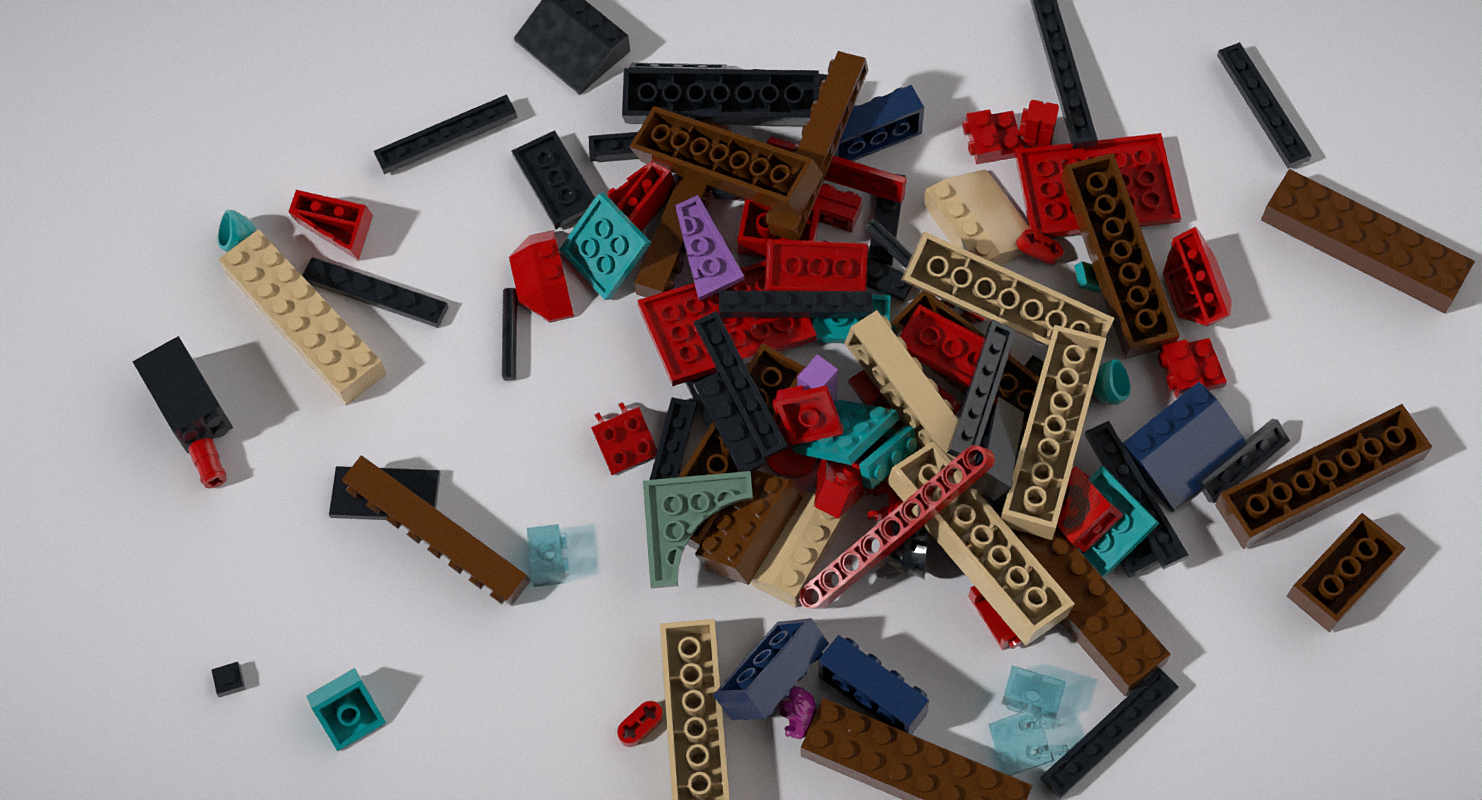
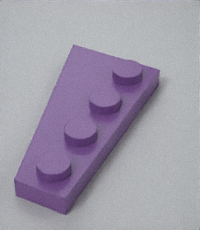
M697 195L677 204L676 212L698 300L701 301L744 281L742 271L699 196Z

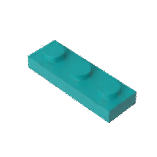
M904 426L859 464L864 488L873 489L891 473L892 467L917 451L914 427Z

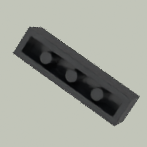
M999 396L993 402L980 443L981 447L988 448L993 452L995 462L987 473L971 485L972 488L993 501L1002 494H1007L1013 486L1012 476L1016 465V454L1020 448L1019 438L1023 430L1022 421L1024 412ZM982 452L977 453L974 461L976 466L981 465L983 462Z

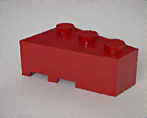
M650 161L626 178L627 182L619 188L609 190L607 195L641 232L671 196L676 185L672 171L653 161Z
M295 190L288 211L293 219L301 226L359 261L373 218L368 207L359 203Z
M822 459L816 473L817 481L815 487L817 490L815 492L814 507L839 519L863 497L866 490L863 487L859 466L863 461L857 459L852 465Z

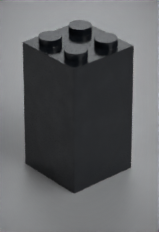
M179 336L132 361L172 432L187 454L189 453L188 448L193 442L204 438L213 440L214 438L222 437L233 428Z

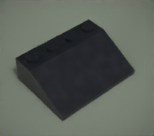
M541 0L514 37L516 43L579 95L630 52L628 34L586 0Z

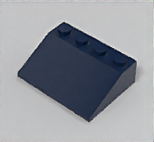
M1198 382L1125 440L1123 445L1146 484L1172 511H1175L1200 490L1196 481L1242 444L1245 439L1218 399Z

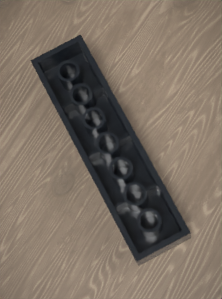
M624 68L622 117L625 124H643L653 106L700 122L705 119L722 125L804 126L811 117L810 111L813 102L819 98V70Z

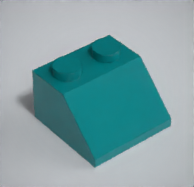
M355 668L306 696L313 712L337 752L386 723Z

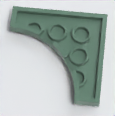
M750 471L643 481L651 589L678 586L679 566L685 547L691 536L706 519L727 506L753 500Z

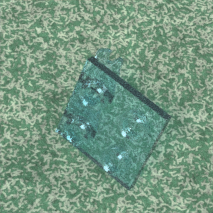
M1038 706L988 724L1000 771L1012 776L1054 761L1053 756L1061 755L1060 752L1067 753L1069 751L1068 745L1058 746L1048 743L1045 729H1053L1054 725L1061 726V719L1043 718Z

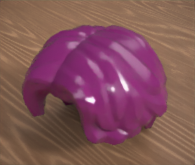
M796 685L791 688V693L781 700L780 716L789 720V726H785L784 729L786 737L791 736L795 739H802L806 736L815 716L816 702L810 692Z

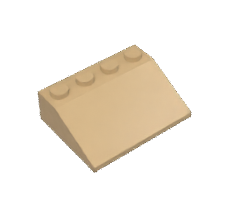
M986 169L946 178L925 189L924 206L953 245L971 251L975 255L999 266H1003L1025 254L1018 248L1016 240L1024 230L1029 229V226Z
M797 489V491L802 496L801 502L750 582V585L795 608L800 601V590L812 580L846 521V513L837 519L815 508V494Z

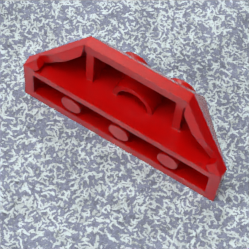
M1195 226L1174 237L1162 274L1178 317L1208 327L1231 316L1232 299L1216 257L1198 228Z
M554 230L529 235L509 256L519 303L540 315L549 323L573 318V309Z

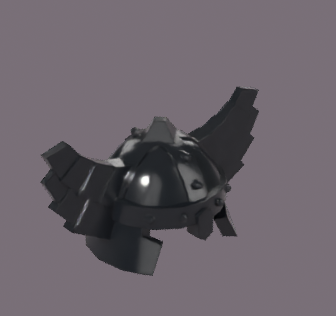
M897 522L892 526V532L896 536L900 531V525ZM924 525L887 556L888 562L886 565L876 570L877 578L899 579L914 574L925 580L928 530Z

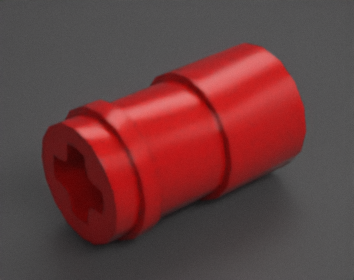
M204 438L193 442L188 450L194 466L199 472L201 483L208 489L224 484L227 480L226 471L221 465L220 456L214 441L210 438Z

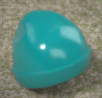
M226 210L218 229V245L222 250L228 252L256 231V227L246 216L236 212V210Z
M1113 359L1099 367L1092 393L1104 404L1118 405L1124 402L1131 392L1130 379L1124 365L1118 359Z

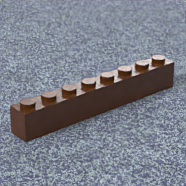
M838 51L835 59H831L828 66V76L826 80L821 82L819 88V98L811 106L809 122H806L802 128L800 144H796L793 153L813 159L823 173V177L799 217L776 209H769L766 215V223L771 234L791 240H800L869 71L865 57Z
M705 119L702 120L703 123L731 132V127ZM679 175L634 282L636 295L649 297L674 289V278L676 274L681 273L684 265V260L682 259L684 254L687 253L676 212V205L698 195L707 210L709 205L708 196L714 187Z
M361 455L343 477L342 481L348 486L345 491L357 500L362 496L368 501L366 506L376 514H379L380 511L388 515L386 521L397 529L403 526L409 531L406 534L417 544H420L421 541L429 545L427 551L438 559L444 556L450 561L448 566L457 573L466 572L471 576L469 581L479 589H482L483 586L492 591L489 596L501 605L507 602L512 606L530 583L531 579L527 574Z

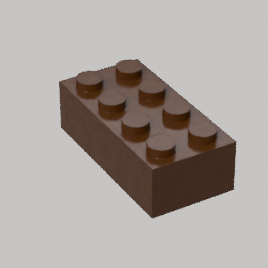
M758 470L751 472L753 500L742 501L723 508L695 553L696 557L708 571L747 585L752 581L802 500V496L790 480Z
M1361 513L1292 586L1286 597L1330 633L1395 563L1406 548L1364 513Z

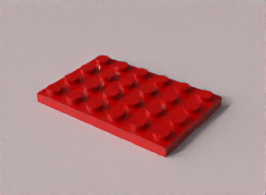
M1162 133L1098 140L1097 146L1072 149L1071 143L1016 149L1015 159L1029 229L1049 238L1081 234L1061 179L1065 165L1114 153L1140 227L1180 223L1181 214Z
M766 261L740 268L744 275V281L723 290L772 291L765 290ZM692 283L637 300L639 311L672 386L718 372L693 322L715 311L719 314V292L699 301L695 284ZM721 318L744 363L751 362L762 343L780 353L817 341V334L809 318Z

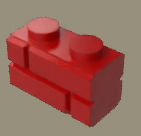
M1032 99L1028 109L1023 108L1018 136H1023L1022 143L1024 147L1032 148L1052 145L1059 111L1058 104L1049 102L1044 104L1043 101Z
M825 183L820 188L814 206H820V222L853 232L862 211L863 198L853 191H839L834 186Z

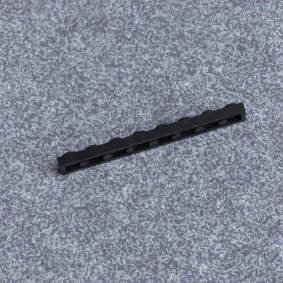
M1030 0L1072 149L1097 146L1098 138L1057 0Z

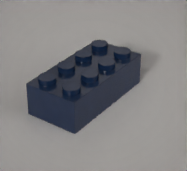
M913 86L900 87L882 97L877 96L864 104L854 105L834 156L856 161L921 135L925 107Z
M812 618L779 621L713 696L731 720L767 719L774 713L776 705L791 693L793 685L805 677L807 674L806 670L811 664L820 659L823 655V650L829 645V642Z
M838 634L818 660V677L878 721L912 735L927 715L929 699L926 698L927 694L919 687L913 686L912 688L905 683V679L897 671L892 669L889 671L881 665L882 662L873 654L869 653L866 655L859 650V645L849 637L844 639Z

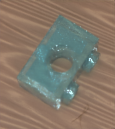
M559 524L527 528L530 575L533 586L539 587L566 583L565 574L570 573L568 557H563V549H567L566 533H561ZM547 552L555 553L550 559L543 558V555Z
M1012 665L1001 704L1006 705V708L1013 712L1021 713L1026 711L1033 713V716L1040 720H1055L1066 681ZM1035 691L1039 694L1040 698L1038 700H1031L1027 697L1026 692Z

